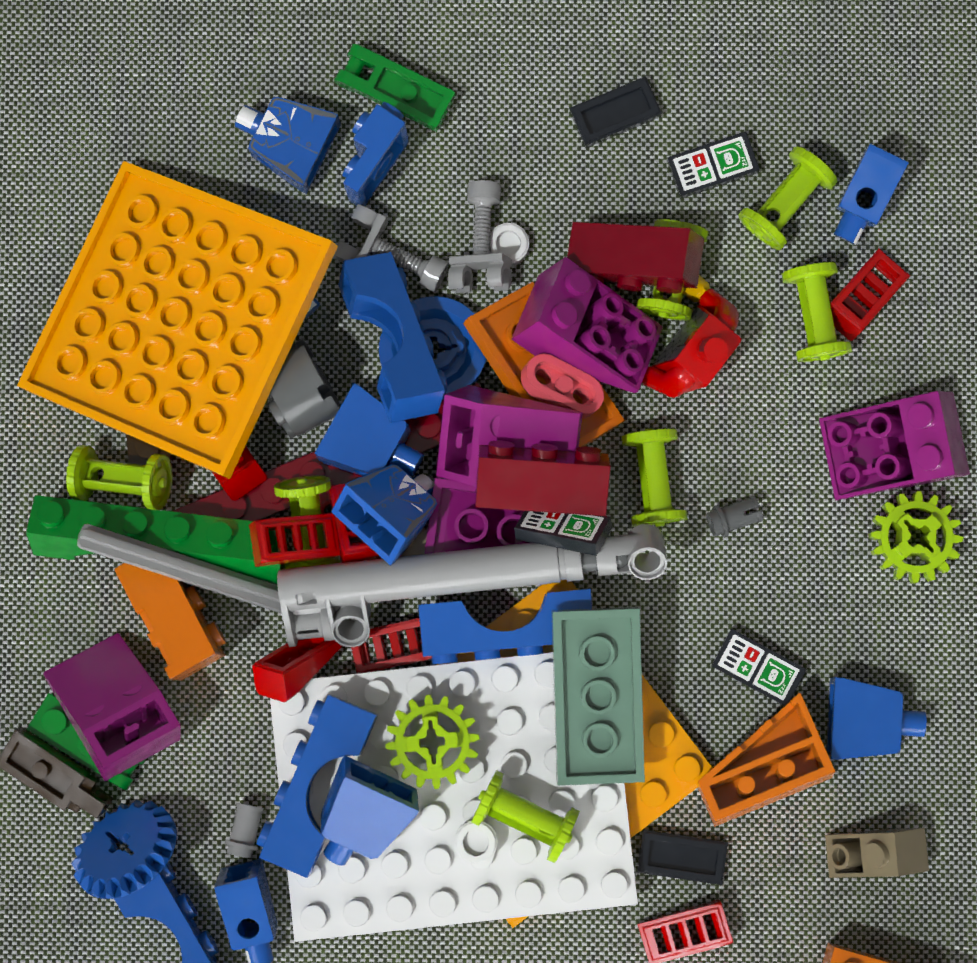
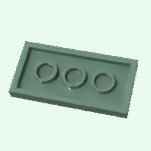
M640 608L551 610L557 785L645 782Z

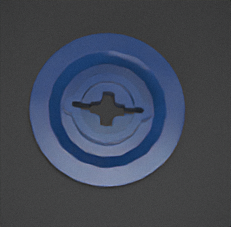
M430 296L413 300L419 309V325L423 335H428L431 341H438L439 348L446 349L445 352L438 353L437 359L433 361L437 370H442L445 375L447 393L477 382L482 369L485 368L486 358L463 324L474 313L462 303L445 297ZM382 330L379 341L381 366L397 354L392 339L384 330Z
M135 800L130 806L121 803L114 813L106 810L105 818L100 822L92 821L93 829L91 832L81 834L83 843L74 848L77 857L71 864L76 871L73 876L82 889L93 897L115 899L132 894L150 883L170 860L177 840L175 822L163 806L158 807L151 800L145 804ZM116 843L129 845L128 848L133 855H130L125 850L117 849Z

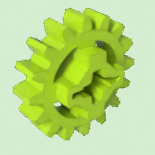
M921 491L914 492L910 502L904 493L897 495V507L888 501L884 503L882 508L887 515L885 517L876 515L872 519L880 527L879 531L868 534V538L877 540L879 543L878 547L870 551L871 554H882L885 558L879 568L884 570L891 566L894 567L893 579L895 580L901 579L905 573H908L910 584L918 583L921 573H923L924 578L928 582L935 580V568L943 574L947 573L950 568L945 560H956L960 556L956 550L952 549L953 544L963 542L962 536L953 534V528L961 524L960 520L949 521L947 517L952 507L950 505L941 509L936 507L938 503V496L936 495L931 496L927 502H924ZM920 510L929 515L924 519H913L909 513L906 514L904 511ZM890 526L896 532L895 545L892 548L888 540ZM941 528L943 535L941 548L936 544V530ZM908 529L912 532L920 529L924 535L920 538L923 546L921 544L911 546L908 543L912 536ZM908 556H918L927 564L914 566L904 563L902 560Z
M431 694L426 695L425 705L419 707L414 699L409 700L411 712L406 714L403 711L397 710L395 715L401 721L400 725L387 727V731L396 735L395 741L385 744L386 749L397 751L398 756L390 761L391 766L402 763L405 769L402 772L401 778L405 780L413 773L417 776L416 786L419 788L423 786L426 779H432L434 789L440 788L441 778L446 777L452 785L457 783L454 772L459 769L468 774L471 769L464 762L466 757L477 758L478 752L469 748L470 742L480 739L479 734L469 733L468 727L475 722V719L472 717L463 720L460 717L464 709L462 704L456 706L453 710L448 708L449 697L447 696L442 698L439 705H435ZM438 713L450 717L457 724L460 731L449 732L439 724ZM422 714L423 726L414 736L404 737L410 722ZM430 720L433 723L436 735L445 739V744L440 745L437 749L436 763L433 762V754H430L429 747L421 746V739L428 736ZM462 747L456 761L443 769V756L450 748ZM416 751L426 759L427 770L413 764L406 752Z

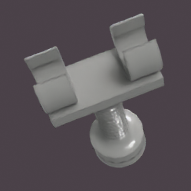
M486 180L468 183L467 201L475 205L474 249L472 255L449 256L451 267L448 272V285L450 290L456 289V293H470L473 287L472 270L487 269L488 287H494V291L509 290L511 287L512 276L510 268L512 267V259L503 253L489 254L491 208L500 203L501 185L499 183Z
M357 204L351 216L352 221L371 231L360 251L349 244L339 241L333 258L343 263V260L392 252L396 265L399 264L400 267L402 266L406 270L414 271L420 277V286L436 292L447 273L449 262L434 255L430 260L423 261L422 258L419 259V257H415V255L407 251L404 252L403 249L401 250V248H397L393 244L382 241L381 236L388 224L387 217Z

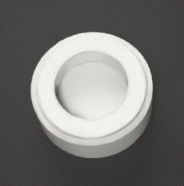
M503 223L496 226L490 233L489 254H505L512 259V266L519 264L525 259L529 250V239L522 227L514 223Z
M471 821L464 823L457 830L454 838L456 853L463 861L469 864H482L490 860L495 854L498 844L495 830L484 821L479 826Z

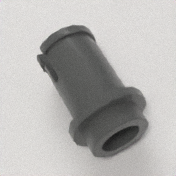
M751 496L748 499L722 508L719 505L713 506L712 511L706 513L708 526L713 536L721 535L723 538L729 536L730 531L756 522H762V510L744 515L745 511L760 506L756 497Z

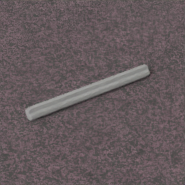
M84 524L79 532L77 546L80 549L282 614L277 585L90 524Z

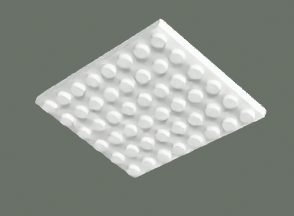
M553 652L312 678L294 697L285 703L270 698L279 788L283 780L291 783L297 766L291 764V760L300 740L308 742L314 726L308 724V720L317 700L325 702L328 695H333L378 714L362 755L348 757L416 788L419 812L416 817L378 858L370 859L354 851L346 865H336L324 855L323 851L330 841L326 839L313 871L308 878L287 870L294 942L638 904L624 783L557 785ZM431 694L435 705H439L444 696L449 697L448 708L452 710L462 704L464 709L460 717L463 720L472 717L475 719V722L468 727L469 733L480 735V739L470 742L469 747L478 752L477 758L466 757L464 761L471 769L467 774L457 769L454 772L457 783L452 785L446 777L441 778L439 789H434L432 779H426L421 788L417 787V776L413 773L405 780L402 779L401 775L405 769L404 765L401 763L391 766L390 761L398 756L397 751L389 750L385 747V744L396 739V735L387 731V727L399 726L401 723L395 712L400 710L406 714L410 713L411 709L408 701L414 699L419 707L424 706L425 696ZM438 713L439 724L449 732L460 731L457 724L450 717ZM422 714L410 722L404 737L414 736L423 726ZM430 720L428 736L421 739V746L429 747L430 754H433V762L436 763L437 749L440 745L445 744V739L436 735L433 723ZM462 747L450 748L443 756V769L456 761ZM416 751L406 752L413 764L427 770L426 759ZM343 757L335 758L324 765L315 776L311 785L310 807L320 827L321 811ZM496 770L504 773L502 788L564 818L571 807L580 811L571 831L572 839L570 843L565 844L555 863L547 860L549 845L488 815L484 822L492 826L498 840L497 849L493 857L482 864H469L463 861L456 853L454 847L456 832L461 825L473 819L481 802L478 799L481 790L486 791Z

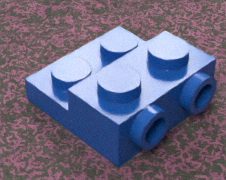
M383 102L381 106L377 104L371 113L365 111L359 117L352 130L356 134L353 140L358 155H355L349 161L342 176L346 178L343 184L348 199L356 206L357 204L366 206L409 143L406 124L402 121L404 115L387 102Z

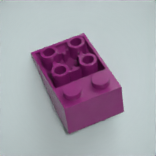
M564 257L538 275L511 340L534 356L538 354L552 355L591 375L597 381L636 393L640 389L663 326L567 257Z
M471 385L444 395L436 476L476 486L479 445H488L490 441H508L517 448H532L534 444L545 443L555 445L561 451H575L579 447L583 412Z
M934 391L819 418L835 500L970 475L953 392Z
M119 633L43 672L46 681L104 781L111 779L181 740L180 723L157 685Z

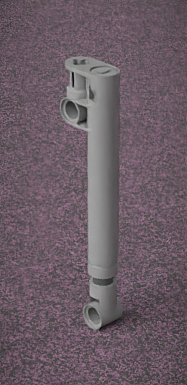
M641 524L632 528L627 535L607 537L597 556L536 543H523L401 556L391 566L384 559L279 569L277 585L289 647L297 646L298 640L320 637H323L325 641L335 640L338 644L345 647H357L365 643L370 634L371 602L561 583V580H567V582L584 580V572L598 571V576L632 573L641 580H652L658 578L666 570L667 556L662 532L651 524ZM646 550L652 551V552L646 553V554H645V553H640V552L646 551Z

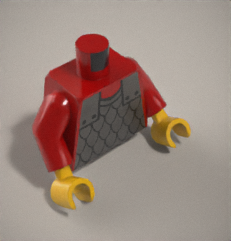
M700 275L697 288H684L683 292L688 299L693 302H699L700 305L695 308L691 319L682 325L653 365L648 366L641 383L668 397H679L683 393L706 387L742 340V338L734 333L739 322L737 308L716 290L710 289L709 283Z

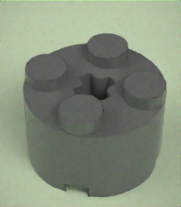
M304 339L293 343L268 396L271 402L267 403L279 426L282 425L290 438L299 437L336 416L341 406L322 368H319L317 363L312 361L311 358L314 357V354Z

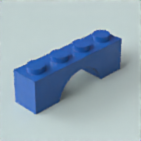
M392 252L343 260L338 286L350 318L370 322L384 330L392 339L397 350V354L382 365L377 384V390L389 422L392 423L438 413L443 395L447 394V382L443 371L437 370L433 361L434 352L431 339L428 335H423L419 325L420 313L415 301H410L407 294V280L403 268H397Z
M591 589L546 593L535 617L523 627L513 631H495L480 625L470 616L462 601L418 605L423 657L432 656V664L458 662L457 653L474 652L475 660L501 658L500 649L517 648L518 656L543 654V645H552L551 610L592 609Z
M328 695L325 702L317 700L308 720V724L314 726L308 742L300 740L291 760V764L297 766L291 783L283 780L273 804L279 806L280 809L274 823L266 820L258 837L256 845L263 847L259 858L305 878L311 875L326 840L321 834V827L316 822L310 807V789L313 780L320 769L331 760L343 757L344 755H362L378 714L333 695Z
M169 861L164 869L146 886L132 894L114 899L125 918L149 917L166 925L179 942L182 963H218L214 956L219 953L218 947L207 930L202 933L193 919V917L197 916V911L186 893L179 895L171 880L175 879L176 875Z

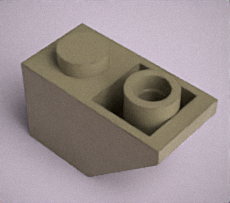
M925 828L882 829L825 835L829 878L899 877L929 871Z

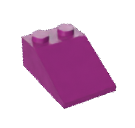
M435 478L433 497L436 499L437 506L429 519L424 554L531 543L515 538L514 527L524 511L475 507L476 486L448 479Z

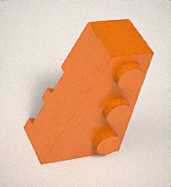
M126 563L114 568L135 612L140 614L150 632L147 636L153 647H158L168 665L164 669L170 680L182 681L226 656L221 646L226 644V640L215 622L208 624L204 618L201 609L206 607L194 585L187 587L185 582Z
M798 693L784 708L767 720L753 735L736 747L698 781V790L714 827L833 778L835 769L801 693Z

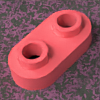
M538 354L522 369L521 382L526 392L546 404L583 412L582 419L597 411L603 403V389L594 377L552 355ZM536 375L542 376L546 385L541 384L537 380ZM573 394L580 396L582 404L574 400Z

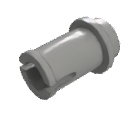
M236 803L237 808L230 840H225L224 844L228 845L227 854L252 859L253 850L258 851V846L254 845L261 813L264 808Z

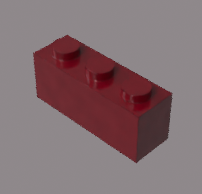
M572 222L567 258L603 284L617 283L618 288L630 291H641L643 285L656 286L658 291L678 294L682 292V288H697L704 238L691 228Z
M501 440L490 441L488 445H479L475 507L606 516L611 466L609 455L601 453L600 449L582 446L577 447L575 451L558 450L557 446L545 443L534 444L532 448L514 447L513 443Z

